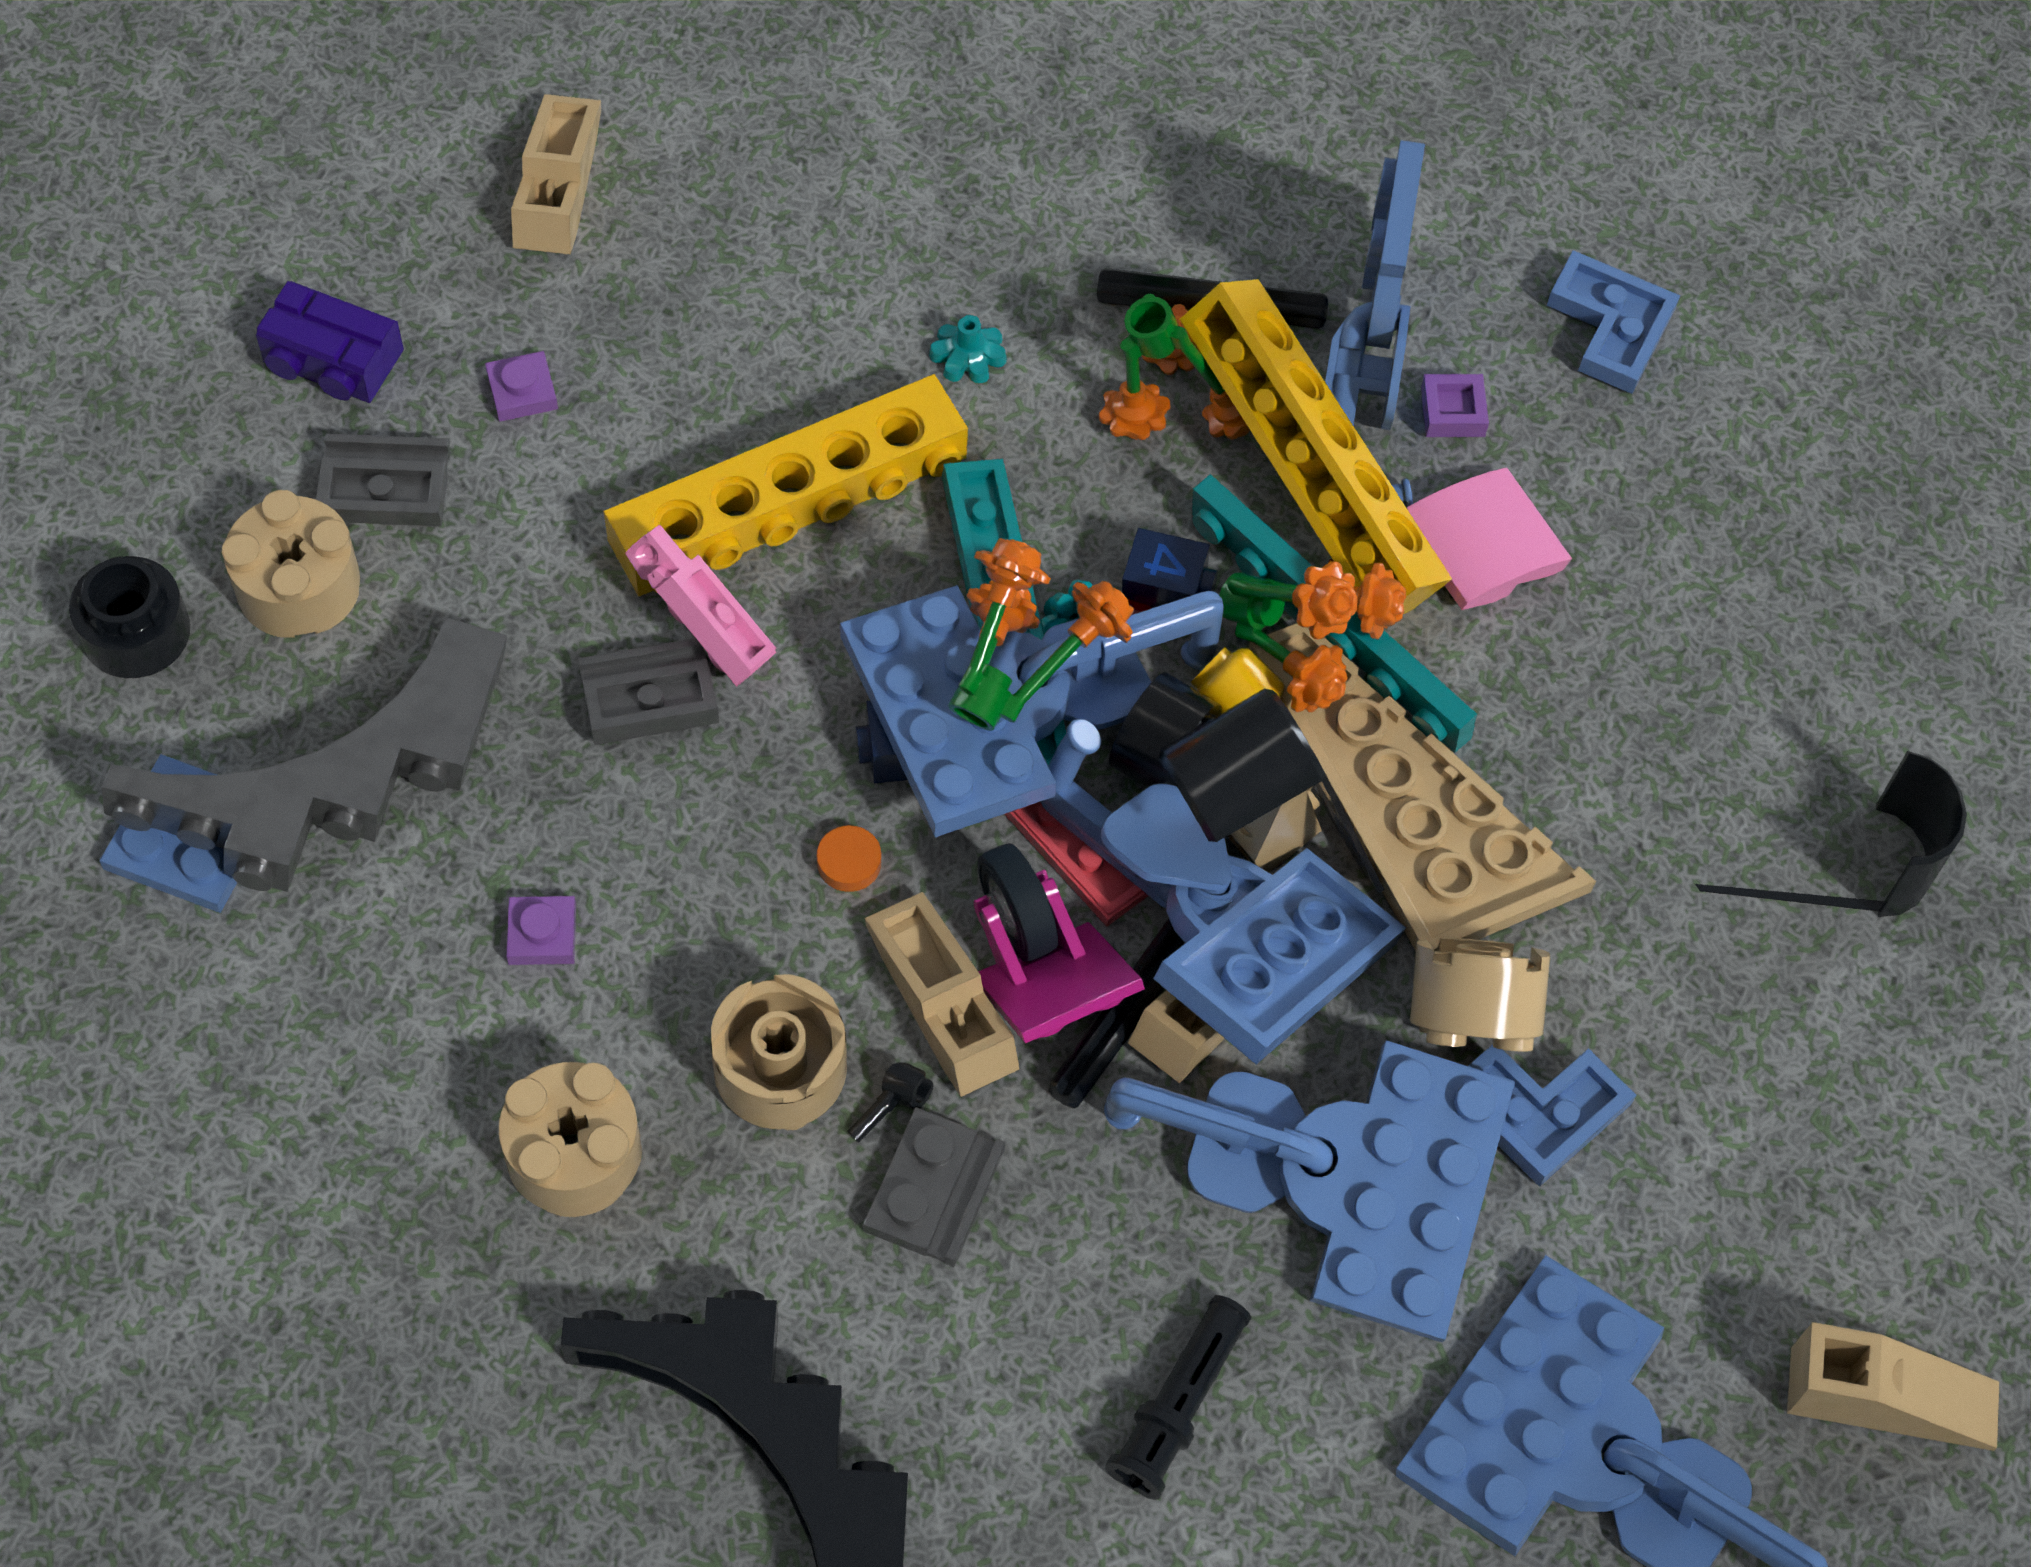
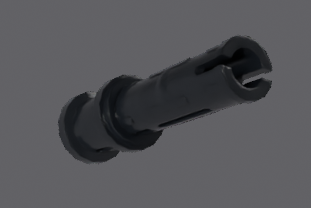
M1215 1295L1211 1299L1208 1310L1187 1346L1180 1354L1176 1365L1155 1401L1149 1400L1139 1406L1134 1415L1137 1425L1120 1454H1112L1108 1459L1105 1468L1113 1479L1148 1499H1160L1166 1487L1162 1480L1179 1449H1188L1194 1438V1427L1191 1423L1193 1417L1213 1382L1217 1379L1222 1366L1244 1327L1251 1320L1250 1313L1238 1302L1221 1295ZM1212 1344V1347L1210 1348L1209 1352L1207 1353L1205 1359L1203 1360L1201 1366L1199 1367L1198 1371L1196 1372L1194 1378L1190 1383V1378L1192 1377L1194 1371L1199 1365L1209 1345Z

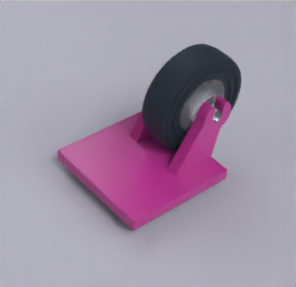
M1011 843L1000 845L978 857V873L985 896L974 900L973 903L996 964L978 972L981 975L985 995L1025 1044L1037 1038L1054 1035L1065 1025L1091 1013L1113 1008L1124 998L1145 989L1142 978L1090 922L1074 928L1052 877L1048 879L1045 869L1035 873L1027 859L1015 845Z

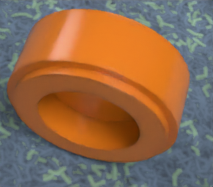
M841 826L829 831L821 839L817 849L819 874L825 883L839 891L854 892L868 887L875 881L881 869V847L878 840L872 833L858 826Z

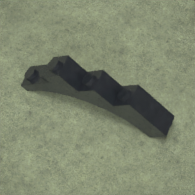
M750 1290L728 1291L723 1294V1298L707 1297L704 1324H693V1319L674 1313L654 1315L651 1321L624 1320L621 1314L607 1310L586 1311L582 1313L581 1318L563 1317L561 1348L566 1364L619 1371L671 1389L719 1418L752 1448L788 1495L812 1547L816 1567H903L908 1473L894 1472L893 1465L880 1461H859L852 1464L851 1470L838 1469L842 1386L829 1385V1381L826 1378L810 1374L790 1376L787 1378V1383L774 1382L778 1334L777 1300H765L764 1295Z

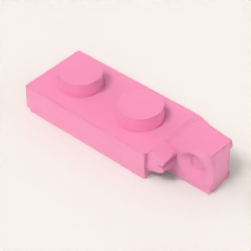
M661 525L649 531L626 551V556L641 579L648 580L651 587L656 588L657 593L667 603L672 616L688 628L707 651L713 665L724 672L736 687L777 653L775 651L777 648L703 559L699 555L693 559L687 557Z

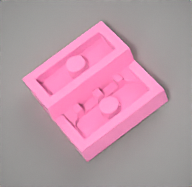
M1507 467L1458 482L1407 507V510L1450 574L1452 580L1444 586L1461 610L1494 603L1509 596L1517 584L1554 575L1564 570L1572 560V557Z

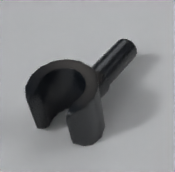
M898 1062L892 1064L883 1077L882 1093L876 1098L877 1101L847 1132L859 1143L888 1112L895 1108L899 1101L914 1109L915 1107L921 1108L933 1091V1082L925 1078V1071L908 1063Z

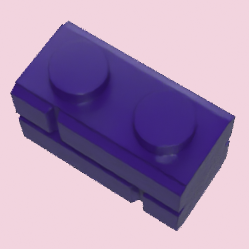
M292 281L286 282L274 301V307L269 308L258 325L256 333L263 362L274 374L287 380H294L297 376L318 383L321 389L328 395L343 401L349 400L352 396L371 403L404 350L398 321Z

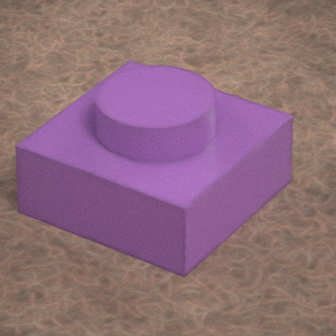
M544 351L485 363L499 422L558 409Z
M1424 374L1421 395L1426 437H1485L1489 419L1483 374Z
M575 896L509 897L508 965L575 963Z

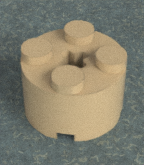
M288 490L270 492L261 503L253 506L237 519L222 545L225 567L243 615L259 630L270 635L295 638L294 635L313 632L317 634L329 630L349 614L359 596L360 571L349 530L340 515L321 501L296 496L295 493Z
M1440 938L1439 951H1434V948L1426 939L1419 940L1416 943L1410 1022L1418 1026L1420 1032L1426 1033V1042L1435 1045L1466 1046L1467 1036L1493 1038V1047L1497 1049L1518 1052L1533 1051L1534 1038L1542 1036L1544 1033L1550 953L1531 947L1529 960L1528 958L1513 957L1514 944L1462 938Z
M790 974L774 975L773 980H766L752 984L751 980L738 986L725 997L718 1007L711 1025V1053L715 1084L725 1104L737 1116L763 1128L797 1130L823 1115L834 1104L842 1091L846 1079L847 1046L846 1031L842 1017L839 1014V1009L834 999L827 991L806 978Z
M580 1062L552 1064L536 1070L523 1079L515 1081L506 1093L505 1103L499 1120V1139L511 1181L522 1196L534 1205L547 1210V1212L564 1217H579L607 1208L623 1194V1191L631 1183L640 1165L642 1145L636 1110L630 1094L605 1065ZM577 1134L579 1142L565 1145V1136Z

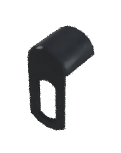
M1262 689L1161 748L1159 754L1160 762L1175 782L1209 842L1222 840L1314 786L1330 820L1362 872L1378 893L1384 891L1319 760L1293 716L1274 690Z
M1910 751L1906 752L1876 803V810L1895 815L1911 827L1924 847L1925 856L1911 858L1885 900L1695 883V885L1701 892L1878 911V917L1901 915L1919 904L1964 835L1967 812L1962 791L1950 773L1930 757Z

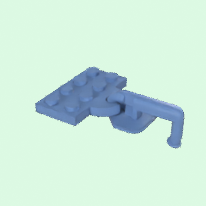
M1400 140L1396 159L1384 158L1373 213L1371 241L1362 283L1363 289L1373 290L1372 300L1354 308L1342 322L1331 341L1325 383L1353 426L1359 393L1385 397L1381 429L1390 430L1394 420L1411 307L1400 304V290L1409 250L1425 148L1424 143ZM1393 331H1397L1392 358L1365 354L1366 346L1390 349ZM1407 478L1402 479L1401 484H1391L1406 508L1413 504L1411 485Z
M958 585L841 622L840 637L934 837H938L1055 797L1056 781L1036 742L1051 735L1063 719L1068 721L1085 719L1091 722L1097 730L1123 723L1139 697L1151 683L1136 653L1137 651L1192 634L1191 639L1186 641L1181 647V656L1184 662L1191 668L1203 670L1216 656L1215 652L1219 642L1224 606L1222 598L1216 592L1206 591L1131 615L1127 620V624L1131 627L1133 634L1127 643L1115 636L1106 638L1098 635L1086 648L1080 646L1024 704L1015 723L1001 717L993 731L979 728L965 721L948 707L970 664L980 634V629ZM1078 619L1051 627L1047 630L1042 640L1029 633H1018L1016 631L1007 633L1003 645L996 646L989 665L1002 671L1012 679L1013 682L1008 689L1011 694H1014L1070 636L1067 630Z
M1085 719L1073 720L1068 725L1067 734L1059 743L1048 766L1056 781V794L1053 798L1041 801L1042 806L1051 816L1154 901L1166 908L1174 931L1185 944L1162 961L1153 979L1255 1064H1258L1399 941L1406 927L1308 848L1272 875L1250 861L1228 855L1225 838L1218 842H1209L1176 786L1169 784L1149 786L1112 813L1074 782L1086 755L1093 754L1100 748V733L1091 722Z
M1386 1040L1381 1047L1366 1103L1342 1100L1318 1107L1306 1116L1293 1091L1285 1084L1247 1072H1231L1220 1077L1213 1084L1208 1092L1206 1102L1124 1077L1118 1079L1113 1084L1106 1098L1104 1113L1108 1122L1117 1129L1126 1130L1132 1128L1140 1121L1141 1117H1145L1195 1133L1187 1163V1175L1195 1192L1210 1202L1245 1213H1254L1286 1197L1287 1203L1305 1224L1328 1236L1310 1302L1443 1342L1447 1336L1515 1081ZM1333 1164V1169L1331 1173L1327 1176H1324L1330 1170Z
M1546 1255L1396 1468V1477L1513 1556L1517 1555L1552 1501H1555L1577 1511L1608 1512L1612 1510L1622 1549L1627 1555L1646 1567H1711L1728 1539L1771 1567H1828L1826 1559L1818 1551L1748 1508L1752 1497V1486L1747 1473L1737 1462L1699 1439L1686 1438L1662 1443L1661 1423L1649 1399L1633 1386L1632 1382L1662 1339L1664 1327Z

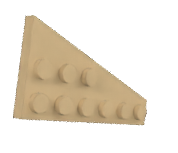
M1297 623L1267 634L1290 652L1298 650L1307 657L1312 655L1321 645H1326L1328 648L1333 646L1325 637L1322 639L1312 638L1309 627H1301ZM1249 643L1248 649L1252 650L1284 682V692L1280 699L1298 724L1326 773L1384 888L1382 893L1398 921L1406 927L1404 932L1415 951L1417 941L1424 939L1430 943L1434 951H1439L1440 938L1479 940L1591 893L1596 880L1580 866L1573 869L1551 849L1553 842L1538 828L1534 827L1530 830L1503 806L1504 798L1432 733L1427 737L1405 718L1406 710L1392 697L1388 696L1384 699L1358 675L1359 668L1344 654H1342V662L1346 665L1345 672L1348 676L1345 682V695L1341 699L1331 702L1327 709L1318 707L1313 712H1308L1305 709L1301 712H1295L1291 709L1292 696L1287 692V687L1293 677L1284 672L1283 663L1255 643Z

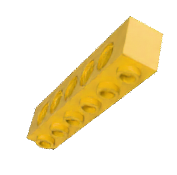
M1259 279L1220 282L1179 319L1333 561L1341 564L1343 573H1349L1354 576V586H1360L1365 575L1370 573L1374 563H1383L1384 568L1391 569L1394 579L1399 581L1406 589L1407 598L1403 603L1404 614H1406L1452 580L1450 574Z
M932 374L604 510L607 540L638 597L651 591L657 593L656 588H652L648 580L641 579L625 553L641 537L658 525H661L670 537L677 534L689 535L685 539H673V541L690 559L699 555L708 567L714 570L725 569L735 564L744 552L765 543L768 546L782 545L791 540L800 528L819 520H822L824 523L836 522L848 515L853 506L874 497L879 500L893 498L901 493L909 482L928 474L933 477H941L945 463H957L967 458L968 427L936 375ZM894 443H905V444H908V445H906V446H894V445H891V444H894ZM843 465H849V466H853L854 468H851V469H839V468H837V467L843 466ZM787 488L799 489L797 492H784L782 490ZM732 511L745 512L738 516L727 515V513Z

